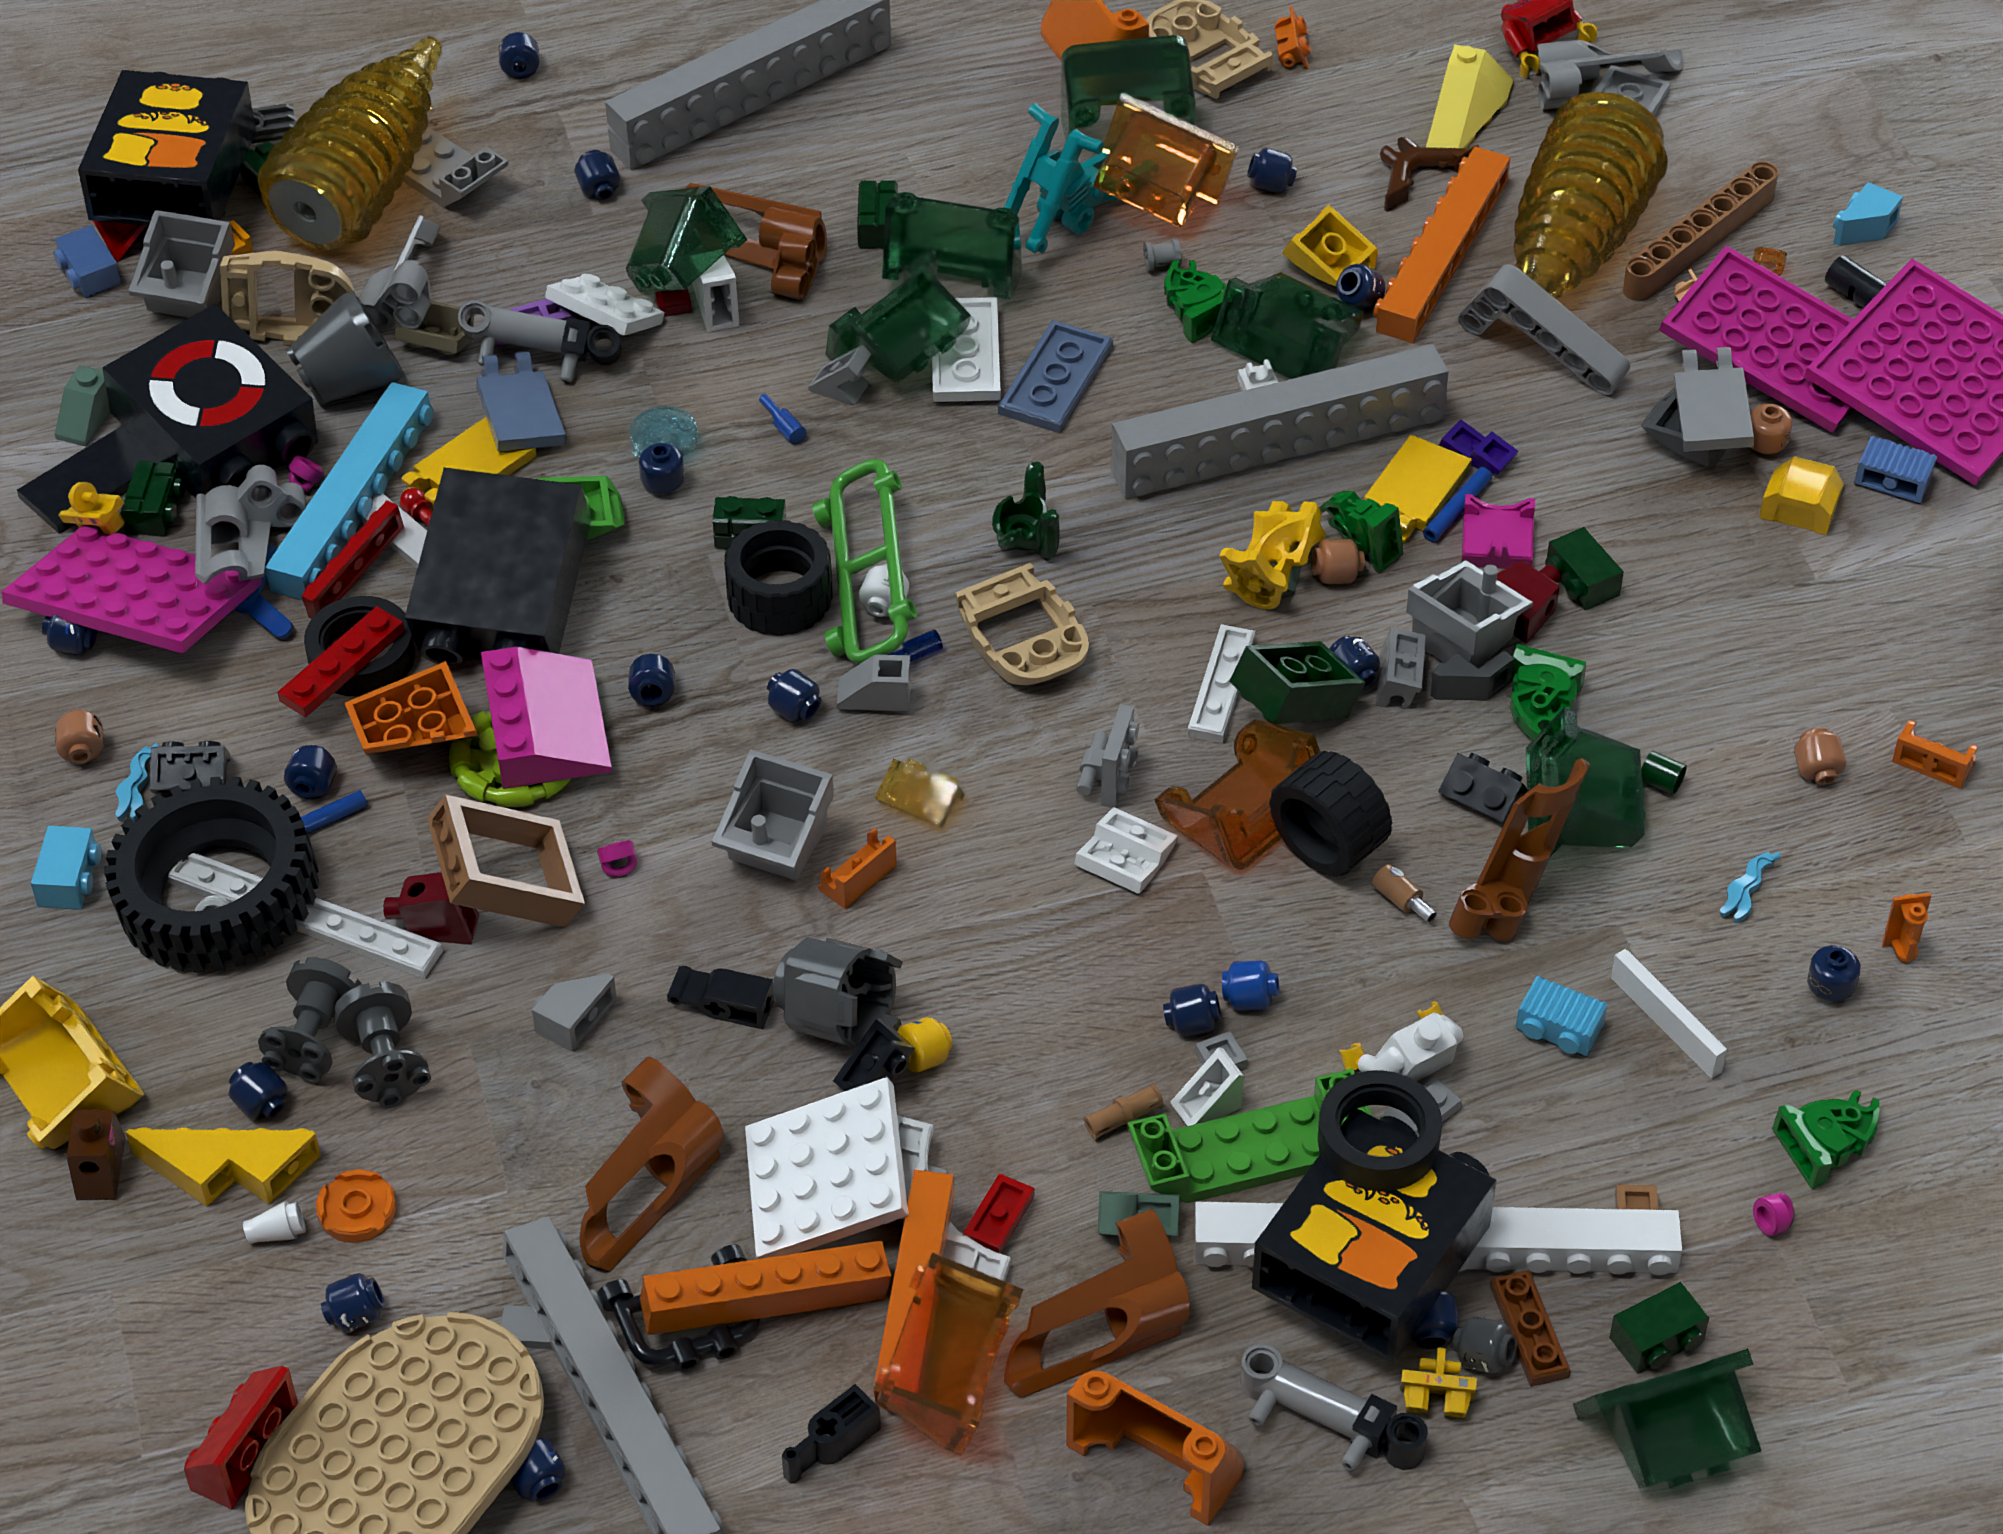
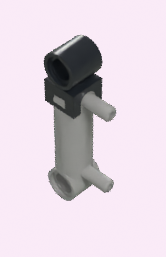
M471 300L464 303L458 312V321L463 334L474 341L482 340L477 362L481 366H484L482 356L493 355L495 341L561 353L564 360L560 379L564 382H572L577 360L586 362L588 352L591 358L601 365L615 363L622 353L619 334L609 325H598L592 329L590 321L567 317L566 321L487 306L479 300ZM480 314L485 317L484 322L480 326L472 327L467 324L468 319L472 315ZM601 339H609L613 342L612 348L607 351H600L595 346Z
M1256 1344L1244 1352L1241 1359L1240 1385L1246 1396L1257 1400L1256 1405L1248 1416L1252 1424L1256 1426L1263 1425L1274 1405L1278 1403L1351 1438V1445L1341 1461L1343 1467L1347 1470H1356L1364 1454L1377 1459L1383 1447L1384 1457L1394 1468L1411 1470L1423 1462L1428 1429L1424 1420L1416 1414H1397V1405L1372 1393L1368 1400L1282 1360L1278 1350L1272 1346ZM1256 1371H1265L1267 1374H1258ZM1406 1439L1412 1443H1402L1399 1440Z

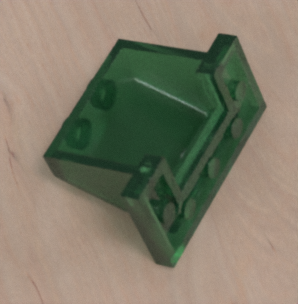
M711 186L649 192L641 199L649 212L627 263L626 272L639 292L685 290L731 248H739L748 239Z
M930 249L905 268L903 283L863 314L854 306L829 325L825 355L832 361L864 345L871 353L866 363L897 383L914 371L919 373L924 370L931 362V358L937 353L941 352L944 354L955 345L956 339L967 329L971 315L937 280L936 274L939 258Z
M1281 272L1250 284L1234 277L1228 280L1210 340L1261 365H1264V360L1268 359L1273 371L1293 379L1336 368L1343 346L1359 330L1364 311Z
M1564 707L1526 747V781L1528 791L1539 783L1545 787L1563 785L1567 782L1575 761L1583 758L1590 763V767L1551 856L1562 845L1631 848L1645 835L1644 819L1646 812L1643 808L1644 782L1641 772L1640 749L1578 726L1577 711ZM1552 815L1538 818L1528 817V831L1550 821Z
M1749 1349L1718 1357L1636 1384L1632 1383L1572 1403L1577 1419L1602 1412L1639 1489L1667 1481L1669 1489L1693 1482L1691 1475L1693 1472L1705 1469L1708 1477L1732 1470L1729 1461L1762 1452L1735 1372L1754 1365Z

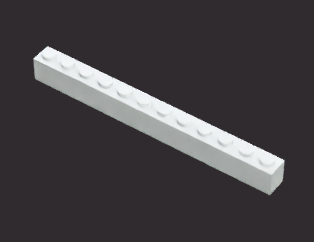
M1196 1202L1194 1223L1195 1264L1208 1265L1210 1267L1247 1265L1253 1268L1255 1242L1284 1203ZM1493 1207L1490 1227L1459 1271L1466 1269L1490 1270L1492 1272L1529 1270L1534 1273L1570 1271L1576 1274L1588 1271L1611 1272L1613 1274L1645 1272L1654 1275L1678 1273L1682 1255L1679 1211Z

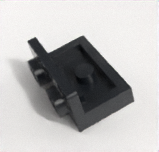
M1457 753L1438 790L1439 794L1504 824L1513 804L1519 799L1520 795L1523 796L1528 792L1526 786L1521 782L1523 777L1507 768H1503L1501 772H1498L1488 767L1490 762L1477 754L1470 753L1469 757Z
M876 1019L838 1072L833 1082L843 1091H848L888 1077L892 1082L895 1076L901 1074L908 1066L909 1056L915 1047L884 1020Z

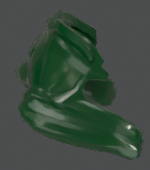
M1032 462L1026 467L1024 493L1020 501L1014 502L1013 497L1008 496L998 503L993 513L992 526L997 534L1000 548L1035 550L1044 559H1051L1056 555L1059 546V514L1054 509L1048 511L1045 503L1046 486L1044 466L1041 462Z

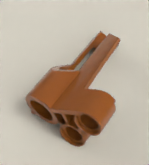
M694 183L688 184L686 188L679 189L682 207L688 220L698 233L703 250L709 252L721 249L725 257L772 270V292L769 293L798 300L805 298L818 271L819 261L824 260L827 251V232L822 220V211ZM708 201L748 209L762 216L759 228V241L722 233L710 214Z
M1583 758L1575 761L1565 784L1557 787H1545L1539 783L1513 804L1478 881L1464 889L1459 896L1449 920V926L1456 935L1466 939H1474L1479 937L1482 930H1485L1497 940L1510 941L1515 938L1528 909V903L1541 880L1590 767L1589 762ZM1552 815L1550 821L1522 834L1528 817L1538 818Z
M646 1057L621 1082L623 1090L631 1102L629 1107L632 1111L638 1113L641 1120L585 1185L589 1209L585 1212L581 1222L580 1248L587 1265L608 1272L720 1157L718 1148L724 1141L723 1128L714 1111L700 1101L696 1102L689 1089L661 1062L652 1057ZM645 1165L651 1175L658 1182L666 1186V1188L616 1238L612 1235L607 1223L608 1203Z
M1153 1209L1115 1222L1121 1245L1117 1249L1124 1262L1031 1308L1027 1330L1023 1331L1015 1340L1009 1352L1004 1373V1382L1020 1398L1181 1334V1325L1185 1324L1189 1317L1188 1289L1184 1278L1177 1271L1175 1254L1162 1223ZM1104 1310L1107 1323L1115 1338L1113 1342L1042 1369L1041 1352L1051 1330Z

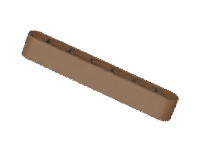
M1765 161L1752 164L1630 258L1626 263L1623 284L1624 295L1635 301L1648 299L1771 203L1775 195L1778 168L1774 164Z

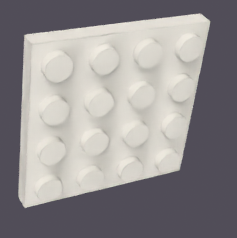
M888 1077L745 1126L757 1259L800 1253L909 1216L894 1085Z

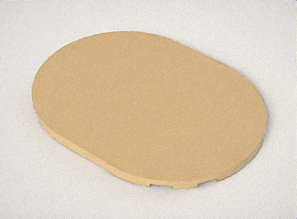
M448 1312L447 1316L424 1317L423 1314L407 1317L392 1322V1327L372 1337L368 1334L355 1342L324 1371L296 1407L277 1427L257 1456L250 1473L252 1480L249 1493L245 1499L246 1521L251 1534H467L525 1461L540 1429L544 1407L543 1387L537 1368L527 1349L516 1336L499 1324L483 1317L458 1312Z

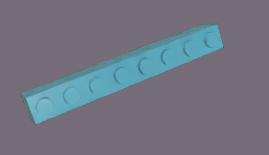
M394 382L390 383L266 565L265 571L271 592L302 600L301 595L306 587L316 580L324 571L328 562L335 558L346 546L349 539L356 534V529L362 522L361 517L366 518L372 509L371 498L374 493L381 495L385 492L388 481L394 472L401 468L403 459L409 450L415 447L418 437L425 426L431 423L434 411L430 404L428 391Z

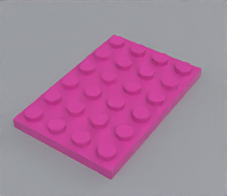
M1727 245L1661 323L1660 332L1691 350L1696 349L1699 355L1715 364L1718 361L1717 348L1731 347L1732 367H1743L1745 382L1832 433L1852 409L1848 404L1805 378L1804 373L1815 358L1853 319Z
M83 525L2 590L1 594L3 604L49 617L57 615L67 622L183 654L261 586L262 580L260 577L239 581V572L226 571L216 575L209 584H203L195 577L194 554L187 553L181 549L157 545L151 541L127 537L121 533L108 535L95 526Z

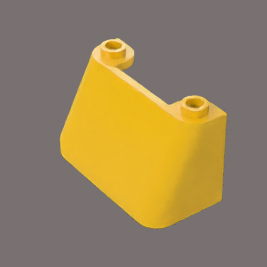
M32 976L0 1007V1074L3 1075L32 1116L27 1121L30 1129L27 1135L39 1148L49 1147L56 1149L67 1143L70 1137L73 1113L77 1110H111L117 1115L132 1107L144 1096L141 1087L84 1010L63 992Z

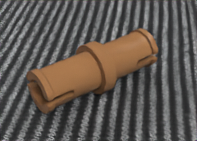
M1152 1083L1126 1098L1119 1096L1113 1099L1112 1105L1089 1116H1085L1084 1123L1091 1137L1096 1140L1122 1125L1127 1127L1128 1122L1135 1121L1136 1118L1152 1110L1163 1107L1164 1100L1157 1086Z

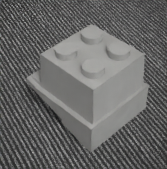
M155 210L143 241L144 248L128 290L129 295L144 298L147 311L187 318L213 304L218 306L222 299L220 265L223 256H229L235 246L230 222Z
M1465 560L1439 575L1432 574L1408 589L1406 613L1412 616V632L1426 635L1425 650L1443 662H1447L1456 654H1459L1479 668L1484 661L1490 659L1513 638L1517 617L1531 608L1533 602L1498 581V569L1496 566L1486 565L1482 571Z
M751 749L734 784L733 794L712 839V846L726 850L729 860L797 881L827 828V809L834 798L833 774Z

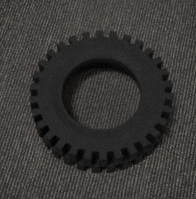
M221 776L210 777V786L203 787L201 780L196 779L190 781V790L182 792L180 785L169 788L172 796L164 799L160 793L151 798L153 808L149 810L144 805H141L135 810L138 819L136 822L128 818L124 821L121 827L125 835L116 833L111 841L115 850L107 851L106 860L109 866H104V875L107 880L105 884L123 930L134 947H139L142 955L146 958L153 955L155 962L164 967L169 960L173 969L184 971L187 962H189L193 972H204L206 963L212 964L214 972L225 970L224 961L233 960L235 967L245 965L244 955L252 952L257 960L265 956L264 945L269 943L276 949L283 944L280 934L285 932L292 936L298 930L294 918L305 921L309 914L306 904L314 905L316 899L314 889H318L319 886L317 876L319 872L318 864L298 810L295 806H291L289 799L282 794L278 797L275 788L267 785L262 790L260 782L252 779L244 787L241 777L232 776L228 785L223 784ZM220 846H237L258 853L270 865L267 874L252 890L226 905L203 911H181L167 908L163 904V892L168 881L169 872L179 861L182 860L183 863L187 860L188 855L192 853L197 854L201 851Z

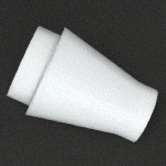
M284 1201L253 1219L243 1222L244 1233L249 1244L297 1239L298 1234L306 1232L303 1213L298 1202L289 1204L287 1201Z

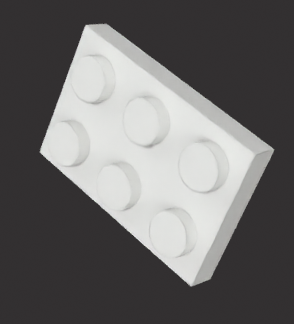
M582 274L580 277L563 279L562 282L548 285L545 294L546 299L601 325H609L624 336L661 325L665 313L653 307L652 302L633 298L627 295V291L623 288L608 286L600 282L599 277L592 274Z

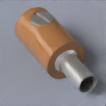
M1387 864L1380 868L1373 877V887L1404 913H1409L1413 910L1428 923L1434 920L1437 913L1422 901L1423 891L1407 879L1401 870L1394 868L1391 864Z

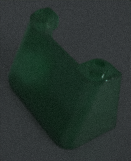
M910 192L898 193L889 200L885 209L882 279L898 281L900 273L905 271H912L911 276L918 277L920 272L924 270L982 280L983 288H988L990 284L994 287V297L1010 299L1021 280L1022 272L1019 217L1011 209L1004 207L990 209L916 197L915 194Z

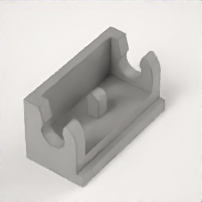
M1394 627L1390 628L1380 651L1376 705L1386 707L1391 702V697L1398 695L1403 697L1401 708L1405 709L1411 705L1416 692L1420 693L1423 680L1426 635Z

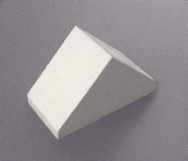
M1218 1047L1170 1103L1187 1126L1222 1118L1242 1108L1244 1076L1225 1050Z

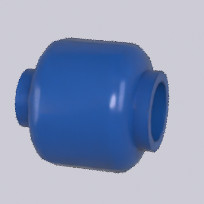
M1262 960L1235 961L1230 965L1228 971H1223L1222 974L1224 1001H1229L1235 1010L1267 1009L1271 1003L1272 996L1279 995L1278 974L1271 973L1268 963Z

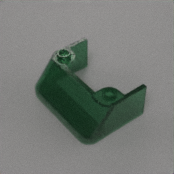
M1169 35L1078 44L1070 46L1063 52L1061 57V122L1066 140L1075 128L1089 127L1095 124L1100 118L1101 106L1163 100L1165 113L1173 118H1182L1187 140L1194 141L1195 94L1190 52L1187 41L1183 37Z

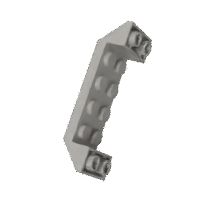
M379 77L374 78L330 107L331 114L357 152L443 208L461 199L509 166L507 159L488 147H484L476 154L471 155L401 109L399 90Z

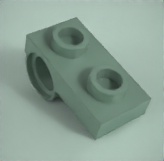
M1100 1191L1098 1232L1101 1234L1118 1235L1115 1222L1153 1209L1158 1215L1166 1235L1178 1236L1180 1194Z

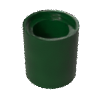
M1652 750L1643 763L1639 780L1674 795L1683 782L1687 765Z

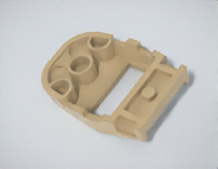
M1175 0L1152 12L1146 20L1149 23V47L1162 65L1180 83L1217 99L1220 92L1262 69L1266 71L1271 70L1273 59L1271 51L1264 54L1259 49L1260 40L1253 32L1248 34L1243 29V22L1236 16L1229 19L1221 14V7L1210 1ZM1225 43L1232 48V50L1197 68L1192 65L1185 66V64Z
M274 250L223 256L220 265L222 310L242 330L250 331L251 339L265 341V338L268 337L283 340V345L291 346L344 293L348 294L351 291L355 292L351 281L340 268L328 261L310 256ZM263 266H280V269L294 270L295 318L258 316L256 270H262Z
M1031 563L955 592L957 607L974 648L1007 682L1016 685L1044 682L1070 672L1085 662L1089 648L1088 635L1083 625L1078 624L1074 616V607L1069 601L1064 602L1056 594V588L1048 580L1040 582L1034 576V566ZM1037 599L1055 626V629L995 652L978 628V622Z

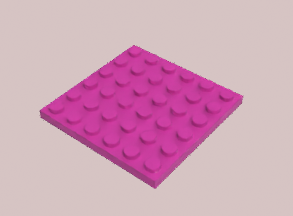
M1912 258L1806 368L1804 377L1913 447L1928 452L1930 455L1935 454L1938 463L1976 486L2003 456V314Z

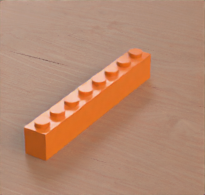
M1474 146L1468 158L1463 157L1459 165L1458 175L1456 177L1452 176L1449 180L1446 195L1439 197L1433 217H1427L1421 237H1415L1409 257H1403L1397 277L1390 279L1384 299L1379 298L1375 305L1373 316L1377 318L1376 332L1414 343L1506 186L1509 178L1510 156Z

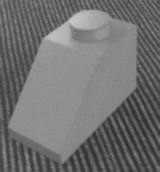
M607 973L554 983L546 994L540 995L533 1004L532 1015L535 1033L573 1052L617 1000L614 976Z

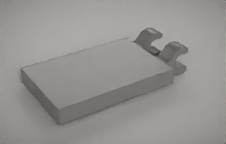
M1611 65L1586 105L1598 99H1616L1636 107L1652 121L1669 93L1671 82ZM1584 134L1578 142V146L1586 149H1591L1593 146L1585 138Z
M1731 347L1717 348V369L1698 371L1696 349L1682 350L1683 372H1674V385L1684 452L1754 447V435L1743 367H1732Z

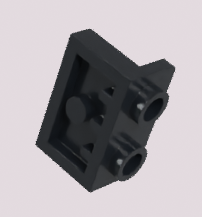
M168 741L163 742L162 747H151L150 791L152 793H171L169 788L180 785L182 792L191 789L190 781L200 779L204 787L210 786V777L221 776L223 784L226 785V764L230 761V753L225 746H221V743L217 741H201L198 743V746H184V743Z

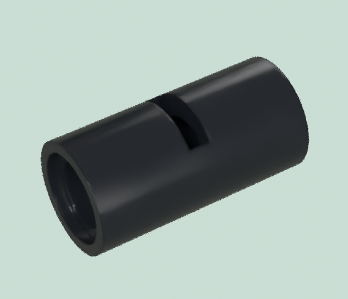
M1845 255L1838 257L1831 264L1825 275V282L1863 308L1888 284Z

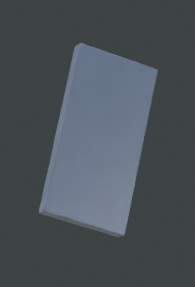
M1052 320L998 405V414L1061 433L1113 348V338Z

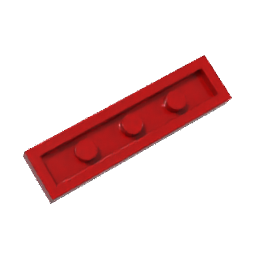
M386 500L377 511L371 514L367 523L358 533L349 539L341 552L328 562L326 568L316 580L306 587L301 597L309 618L312 619L322 608L340 600L402 531L404 524L398 505Z
M376 606L277 692L279 701L306 718L405 631L403 621Z

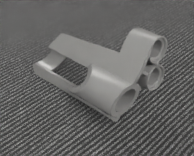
M1583 40L1537 44L1542 71V81L1538 85L1539 104L1542 110L1571 107L1574 102L1578 101L1579 84H1582V81L1597 79L1600 65L1641 61L1650 73L1680 71L1684 65L1682 50L1667 51V49L1613 55Z
M419 215L395 264L372 275L367 280L359 296L360 301L378 329L392 328L396 322L404 328H419L431 305V284L429 283L428 274L419 265L420 262L411 260L418 245H433L441 228L437 223L423 219L424 216Z
M257 465L248 470L246 479L239 488L232 485H223L213 488L206 495L198 494L196 496L195 577L203 584H209L216 575L226 571L239 572V581L264 577L270 527H293L306 508L304 489L296 483H284L278 486L275 471L269 466ZM265 485L267 488L259 489L256 486ZM294 503V504H296V505H295V506H286V505H284V504ZM239 542V550H228L211 558L212 544Z

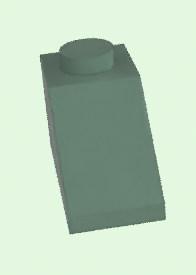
M79 365L64 387L55 430V438L57 440L86 447L110 413L102 370Z

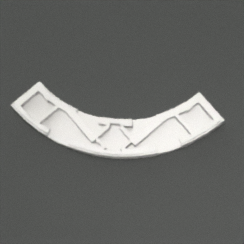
M897 1115L908 1204L914 1170L928 1171V1154L933 1134V1124ZM905 1217L900 1218L901 1221H902V1223H903V1225H904ZM950 1222L941 1270L972 1289L999 1298L1011 1265V1257L996 1253L968 1236H963Z

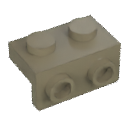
M431 301V305L419 328L408 329L400 325L395 327V340L406 342L408 346L413 348L437 349V352L444 355L457 354L472 342L471 339L463 334L458 321L460 307ZM472 315L467 321V324L472 327L474 322V315Z

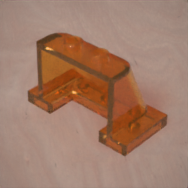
M1123 93L1117 102L1104 141L1102 152L1108 155L1097 173L1093 187L1181 227L1202 198L1216 205L1220 201L1240 147Z

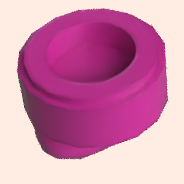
M299 455L294 456L288 466L290 469L289 482L300 485L305 492L310 491L314 484H319L325 474L319 465ZM297 476L306 480V482L304 484H301L298 481Z
M630 839L605 845L597 850L602 870L609 876H625L631 873L637 865L636 851L633 841ZM627 857L628 863L625 866L619 868L611 867L610 861Z
M1783 1192L1769 1194L1755 1201L1753 1216L1758 1228L1768 1236H1775L1788 1229L1794 1217V1208L1787 1194Z

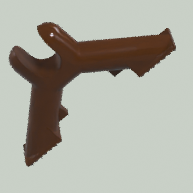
M1400 137L1397 140L1401 152H1397L1385 145L1380 151V158L1392 168L1387 194L1385 195L1384 210L1389 211L1408 200L1409 187L1414 185V181L1410 178L1412 171L1421 166L1441 167L1442 169L1450 167L1455 172H1458L1463 157L1468 158L1474 146L1471 148L1420 147L1407 137Z

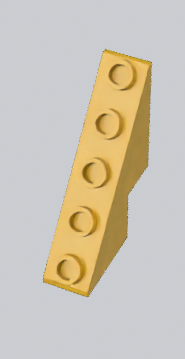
M142 1127L126 1131L132 1155L206 1207L234 1181L269 1205L321 1156L316 1133L304 1128L294 1130H269L266 1128H257L255 1130H230L227 1128L192 1130L189 1128L150 1129Z

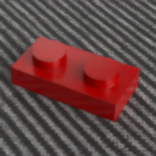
M999 1173L965 1228L963 1236H968L980 1245L1001 1254L1034 1199L1035 1188Z

